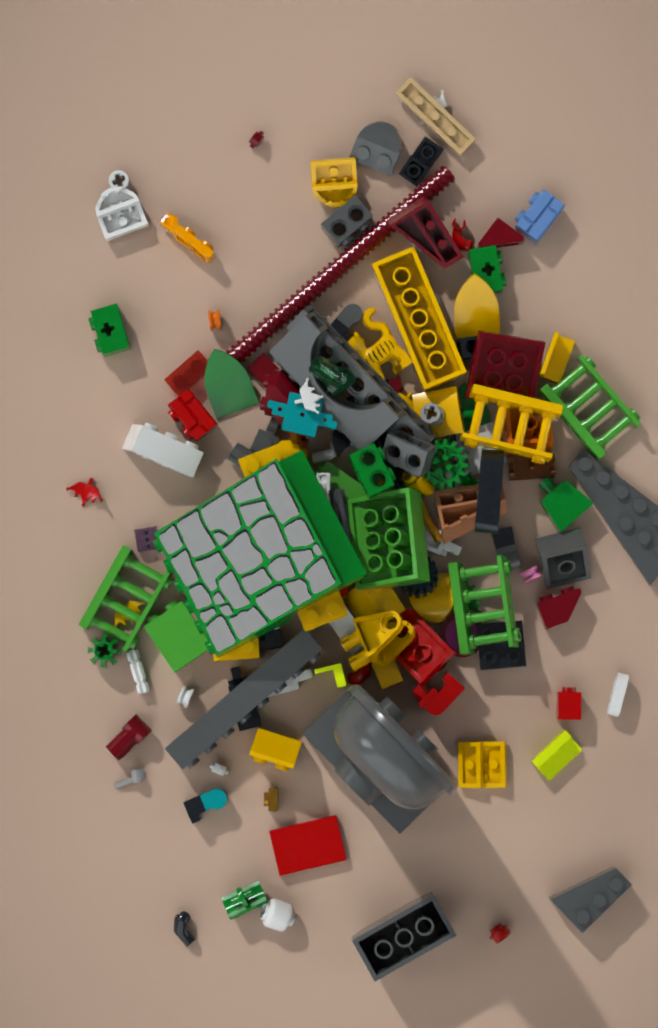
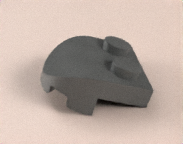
M377 121L365 126L358 134L350 157H355L357 163L391 176L402 150V140L393 125Z

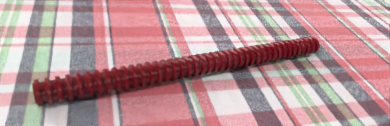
M444 166L440 167V171L436 170L434 176L431 175L429 180L426 179L424 181V185L420 184L419 189H414L413 194H408V198H404L403 203L399 202L397 208L393 207L392 212H387V216L381 218L382 221H377L376 226L372 225L370 231L366 230V234H362L359 240L356 239L355 244H350L349 249L345 248L343 254L339 253V257L333 259L334 262H329L327 268L324 266L322 272L318 271V275L316 277L313 276L311 281L308 280L306 286L302 285L300 291L297 289L295 295H290L291 298L289 300L286 299L285 304L281 303L279 309L275 308L273 314L269 313V317L263 319L264 322H259L257 328L254 326L252 332L248 331V335L246 337L243 336V340H238L237 345H232V349L230 351L227 349L226 353L239 362H245L247 356L251 357V353L257 351L256 348H261L263 342H268V338L272 339L274 333L277 334L279 329L282 330L284 328V324L288 325L289 320H294V316H298L299 312L305 309V306H310L311 301L315 302L317 296L321 297V293L327 291L326 288H331L332 283L336 284L338 278L342 279V275L348 273L347 270H352L354 264L358 265V261H363L365 255H370L369 252L374 251L375 246L379 247L381 241L385 242L386 237L389 238L392 232H396V229L389 225L387 219L423 196L433 201L434 196H438L440 191L443 192L445 190L444 187H449L450 182L454 183L455 177L451 171Z

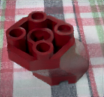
M273 369L264 378L263 387L266 388L265 397L261 398L260 410H263L265 415L274 417L282 426L284 417L273 415L272 409L267 407L268 401L272 400L287 404L289 393L300 394V389L284 370ZM286 431L296 444L305 446L309 444L310 439L306 438L305 435Z

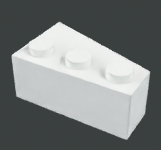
M145 423L144 426L132 424L123 444V450L131 451L142 458L154 461L185 476L194 477L204 453L198 450V445L186 441L185 444L177 441L178 436L169 432L163 435L157 432L158 427L149 423Z

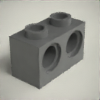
M355 195L322 222L321 229L338 248L342 245L346 247L355 239L353 235L359 230L364 232L372 225L373 215ZM354 211H360L364 217L360 221H354L350 215ZM338 225L346 229V233L342 236H338L333 232V229Z
M395 429L387 434L382 451L386 458L384 461L389 466L402 468L412 476L421 477L430 471L437 446L404 431ZM395 446L399 448L400 454L396 451ZM415 455L419 457L421 463L416 460Z

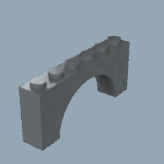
M312 311L305 315L269 352L272 354L273 360L288 372L289 378L301 387L306 382V378H309L308 387L315 388L312 393L324 396V398H321L323 400L321 412L333 415L332 421L337 422L336 429L347 436L353 448L361 450L376 442L406 412L391 396L377 404L362 405L346 400L330 387L321 372L318 360L319 343L328 327Z

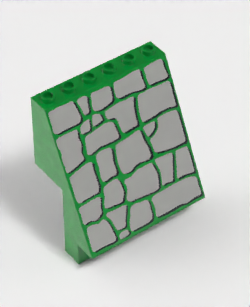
M302 450L281 461H278V459L273 460L154 533L156 539L153 540V543L158 553L163 551L166 557L163 563L168 573L173 572L177 579L173 581L179 594L184 592L187 598L184 604L189 614L194 612L197 618L194 624L200 635L205 633L208 639L205 645L210 655L215 653L217 658L291 621L292 614L365 578L367 574Z

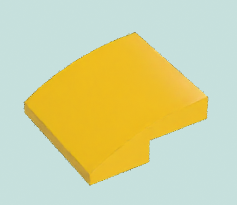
M457 386L412 395L414 411L421 418V409L428 403H435L445 411V420L442 424L432 426L427 423L438 434L436 438L465 432ZM435 411L429 413L430 417H436L437 415Z
M507 741L458 742V788L507 787Z

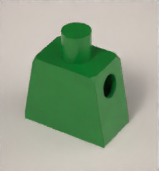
M547 477L538 485L547 495L540 501V504L558 533L563 531L593 504L590 499L566 480L556 486Z

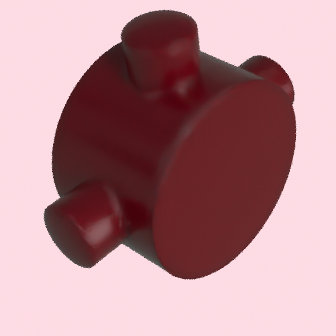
M263 131L255 132L251 137L249 143H251L250 147L252 149L254 147L257 148L263 141Z
M397 376L391 380H386L396 392L404 390L401 387V377Z

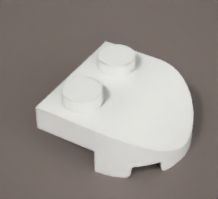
M112 187L101 194L95 211L106 241L149 226L140 201L134 192L123 187Z

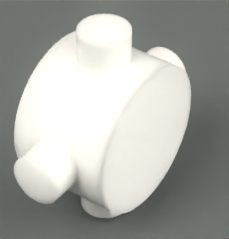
M214 762V764L209 766L212 772L224 776V774L227 775L229 773V770H226L227 767Z

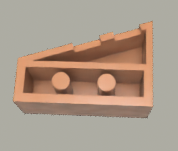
M478 484L434 492L435 509L443 544L475 529ZM503 485L499 517L507 514Z

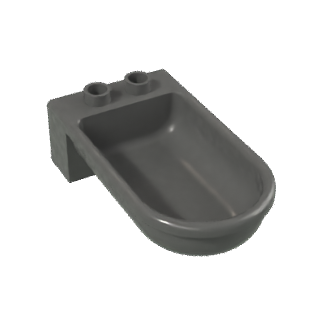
M354 684L303 735L335 767V772L368 806L371 804L401 834L445 791L452 795L457 790V784L431 758L438 748L420 730L411 737L398 724L406 715L387 696L378 704L360 685Z

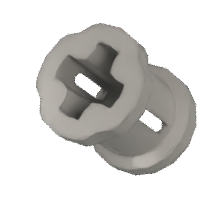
M428 403L422 407L420 412L422 419L430 425L438 426L445 420V411L435 403ZM435 411L437 413L436 417L429 416L430 412Z

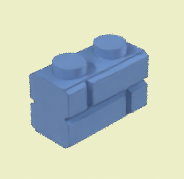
M544 189L540 194L535 192L528 202L531 204L527 211L522 209L515 218V221L518 222L515 229L535 244L538 243L565 207L562 202Z

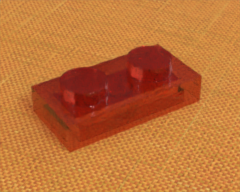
M197 350L164 380L179 396L204 377L208 360Z

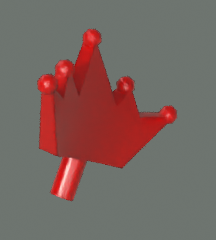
M93 478L89 479L88 484L78 482L66 488V491H75L74 497H77L79 494L81 495L82 507L85 506V503L90 498H92V503L95 502L96 498L100 499V502L103 501L98 487L91 486Z

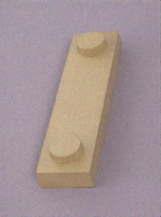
M409 77L395 92V95L459 156L476 140L412 77Z

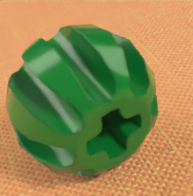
M102 634L103 639L101 642L98 641L97 637H94L91 641L95 643V647H88V653L93 652L95 654L90 661L95 665L100 659V668H107L108 660L114 666L118 662L115 660L114 655H121L122 648L117 650L114 648L119 643L116 638L110 643L108 642L109 634ZM108 645L107 650L110 651V654L102 657V652L99 649Z

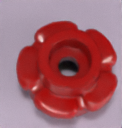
M497 924L490 930L492 935L489 938L490 940L493 939L496 944L506 939L511 934L508 925Z

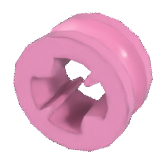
M537 565L519 574V576L524 578L523 584L542 576L541 573L537 572Z

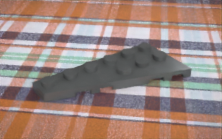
M582 449L569 465V470L583 490H585L593 505L598 509L615 537L644 576L648 585L651 586L658 576V505Z

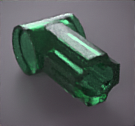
M323 356L315 357L309 367V372L324 382L327 389L335 396L341 395L356 382L355 376L345 366L339 368Z

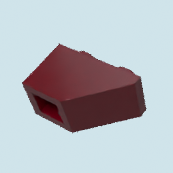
M570 586L560 590L562 595L553 598L551 593L539 598L540 603L535 605L545 630L569 621L582 593L580 588L575 590L574 586Z

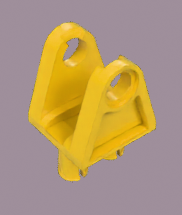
M387 611L353 619L356 631L341 638L340 642L343 643L341 645L346 652L363 644L365 650L348 658V661L352 662L350 666L354 671L370 662L385 668L413 641L416 632L413 625L403 621L398 613ZM392 618L397 619L396 622L387 623ZM403 627H407L409 630L407 635L399 638L398 634L402 631Z

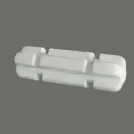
M137 649L128 651L126 655L128 661L131 662L130 668L134 681L137 682L136 688L138 693L149 692L150 687L145 680L147 677L142 661L139 660L141 658Z

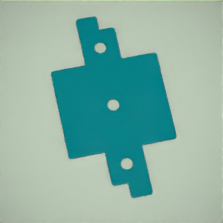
M290 392L287 404L272 400L268 401L267 407L272 409V414L284 417L281 428L284 431L315 437L318 425L331 429H336L337 422L332 421L333 415L321 412L322 399L316 402V404H320V407L315 408L320 412L319 414L305 410L303 403L296 405L295 400L301 399V395L298 393Z

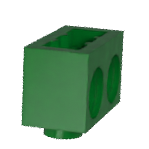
M373 443L349 455L348 459L368 499L394 487L393 481L396 480V477L391 468H386L383 462L386 458L381 447L376 448ZM366 454L372 455L375 460L374 464L370 466L365 465L362 462V456ZM381 475L385 480V484L382 486L374 485L372 477Z

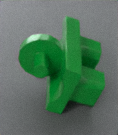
M259 881L243 888L238 887L235 892L221 898L230 920L268 903Z

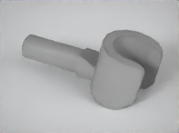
M144 769L131 770L132 778L115 783V789L127 784L143 781L145 778Z

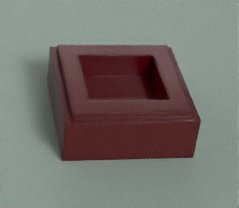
M264 352L247 367L262 385L266 374H270L273 369H279Z

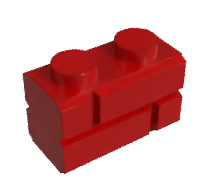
M189 388L168 404L171 410L167 413L175 423L180 420L185 427L182 431L189 440L194 438L198 442L218 426L217 422Z

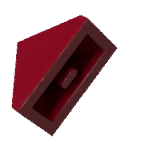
M497 218L480 240L477 247L496 245V248L523 245L524 236Z

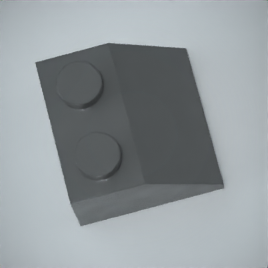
M580 528L536 538L538 556L547 589L591 579L587 546Z

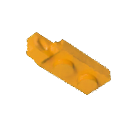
M170 213L164 216L160 221V225L170 232L176 240L207 264L213 260L214 248L207 241L203 240L201 242L195 237L196 234L189 227L185 226L183 228L180 226L176 216Z

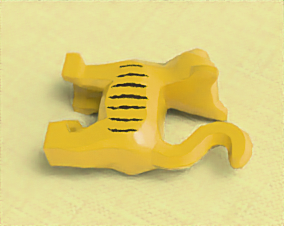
M370 307L363 313L362 321L370 330L381 331V338L374 345L367 348L364 339L358 332H354L353 337L347 342L385 380L384 373L380 367L383 363L391 362L393 365L392 371L394 374H397L413 362L406 351L397 344L390 328L384 322L371 319L376 309Z

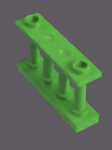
M580 355L577 358V361L580 363L579 367L556 386L552 385L550 387L546 384L539 390V393L546 401L563 405L560 418L594 458L599 460L606 454L604 449L608 442L630 424L635 429L641 424L639 422L640 416L633 408L629 410L594 369L596 365L588 356L585 358L583 355ZM587 372L595 383L570 404H564L559 398L562 396L561 393ZM602 389L610 400L585 421H579L575 417L576 410ZM617 407L625 417L603 436L594 439L589 433L591 431L590 428L613 408Z
M123 545L82 617L79 626L89 630L90 626L93 628L95 626L125 642L126 644L122 650L128 652L130 648L132 650L135 649L140 640L137 637L163 588L166 590L169 588L173 577H171L172 572L168 573L166 570L165 574L162 575L135 560L134 556L131 555L133 550ZM129 566L158 582L159 585L154 594L151 595L124 580L123 576L120 575L123 567L128 568ZM118 586L147 602L148 604L142 615L111 599V595H109L111 588ZM101 606L104 608L107 606L136 622L137 624L131 635L100 619V615L97 613Z
M497 555L498 564L468 569L463 567L462 563H448L461 655L475 654L474 649L479 645L508 641L509 647H519L518 642L521 641V633L519 628H516L509 577L512 567L510 560H507L506 556ZM499 573L500 587L475 591L466 590L465 581L468 578ZM502 596L504 609L476 614L469 612L468 603L471 600ZM505 618L507 632L477 637L472 635L471 626L474 623Z

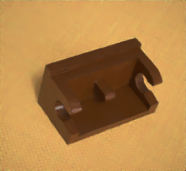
M555 454L545 464L532 462V458L524 456H509V481L546 479L547 477L555 478Z

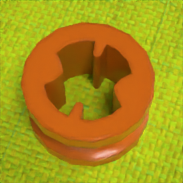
M218 309L216 312L209 310L210 331H213L214 328L222 330L220 310Z

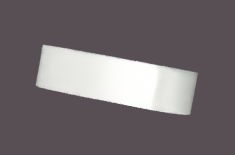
M620 672L616 674L607 707L608 715L618 717L620 714L629 680V675Z

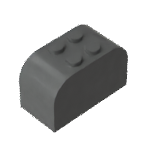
M429 892L352 936V942L373 980L377 981L457 935L433 892Z

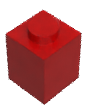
M562 687V692H557L556 719L581 720V692H576V687Z

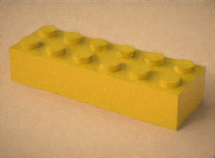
M413 246L372 263V270L407 354L412 361V366L423 392L465 376L467 371L415 247Z

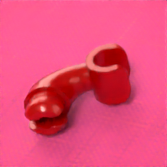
M455 218L452 222V238L461 251L468 252L469 249H472L473 241L466 240L461 235L466 222L464 220L463 226L457 228L455 226Z

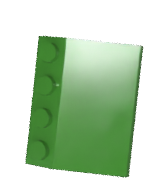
M408 487L383 492L370 499L364 496L347 500L351 543L367 573L365 578L355 582L356 590L407 586L430 582L421 491Z

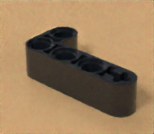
M482 449L474 532L498 534L505 451Z

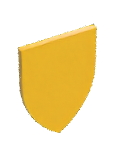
M476 274L467 279L455 299V339L477 336L478 330L500 334L497 298L486 281Z

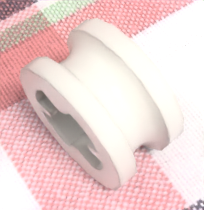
M121 170L112 172L109 176L110 187H118L113 182L116 181L115 177L120 176L121 179L125 178L121 187L127 189L130 184L128 175Z
M183 686L176 702L177 705L183 704L184 708L188 707L194 693V689L188 690L187 686Z

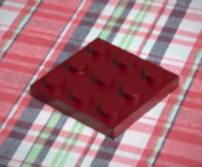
M478 330L465 397L467 399H474L469 396L472 386L477 384L534 398L546 342Z

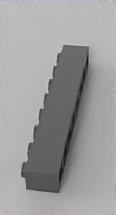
M303 629L170 743L165 750L182 770L186 766L191 769L200 761L198 756L204 751L206 754L210 753L218 746L215 741L221 736L226 739L235 731L233 726L240 721L243 724L253 716L250 713L251 710L256 706L261 709L270 701L268 696L275 691L276 694L281 692L287 686L286 680L291 676L296 679L305 671L303 666L308 661L311 664L317 661L322 656L320 651L323 648L308 631L305 632Z

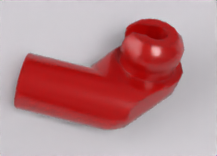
M371 662L353 673L350 672L347 676L348 682L350 684H362L371 674Z

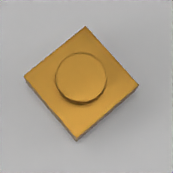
M269 787V792H264V806H268V811H278V787Z

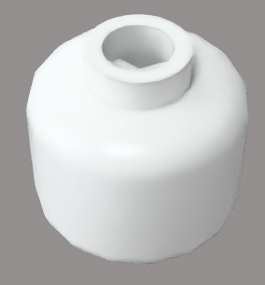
M273 898L261 908L260 919L267 928L283 932L288 926L291 927L295 921L296 915L293 913L292 905L288 902Z

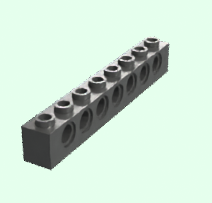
M312 305L303 309L286 327L290 331L305 315L313 311L328 327L319 343L318 360L322 364L323 370L328 374H332L337 380L338 385L353 396L355 403L372 405L377 404L373 399V395L378 396L380 402L391 396L406 413L386 431V434L395 429L405 432V428H408L412 431L413 436L429 443L438 436ZM326 346L332 349V355L326 352ZM342 362L347 364L348 371H345L342 368ZM357 379H361L364 382V388L358 385Z

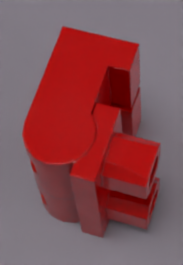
M448 672L441 678L445 684L439 691L434 687L429 690L420 683L411 691L420 700L417 704L422 709L426 706L427 711L432 715L442 714L465 689Z

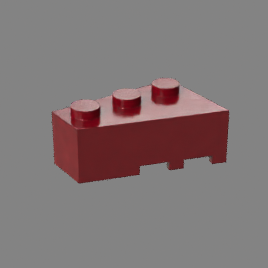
M426 196L421 197L387 219L390 226L400 232L444 269L464 257Z

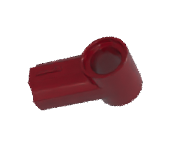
M137 714L122 727L123 730L106 746L109 752L118 760H121L152 731Z

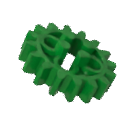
M444 439L443 444L440 440H436L435 446L437 448L432 465L442 464L444 460H453L455 456L458 457L459 462L457 464H448L446 468H437L435 472L430 468L425 480H433V487H437L440 483L441 489H446L448 483L450 488H454L455 481L460 484L463 482L461 476H468V473L464 470L471 465L465 463L469 455L462 454L465 448H457V441H453L450 445L449 439ZM440 449H443L445 453L442 457L438 454ZM448 471L452 473L450 479L446 478V474Z

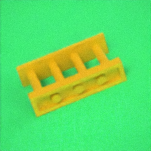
M477 384L472 386L469 397L474 398L476 405L470 432H463L460 436V441L465 442V446L472 448L483 446L532 458L531 461L538 464H545V462H549L552 459L553 454L545 452L551 422L555 418L558 419L560 417L563 405ZM488 402L495 403L498 407L491 439L478 436L484 407ZM510 407L519 409L521 413L514 444L500 441L507 409H510ZM532 413L541 414L543 418L536 450L523 447L529 416Z

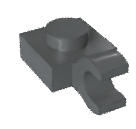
M274 417L271 418L266 431L258 430L250 450L258 452L279 443L280 438L275 436L279 423Z

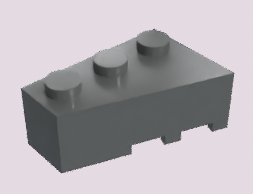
M612 866L548 898L583 933L632 884L617 868Z

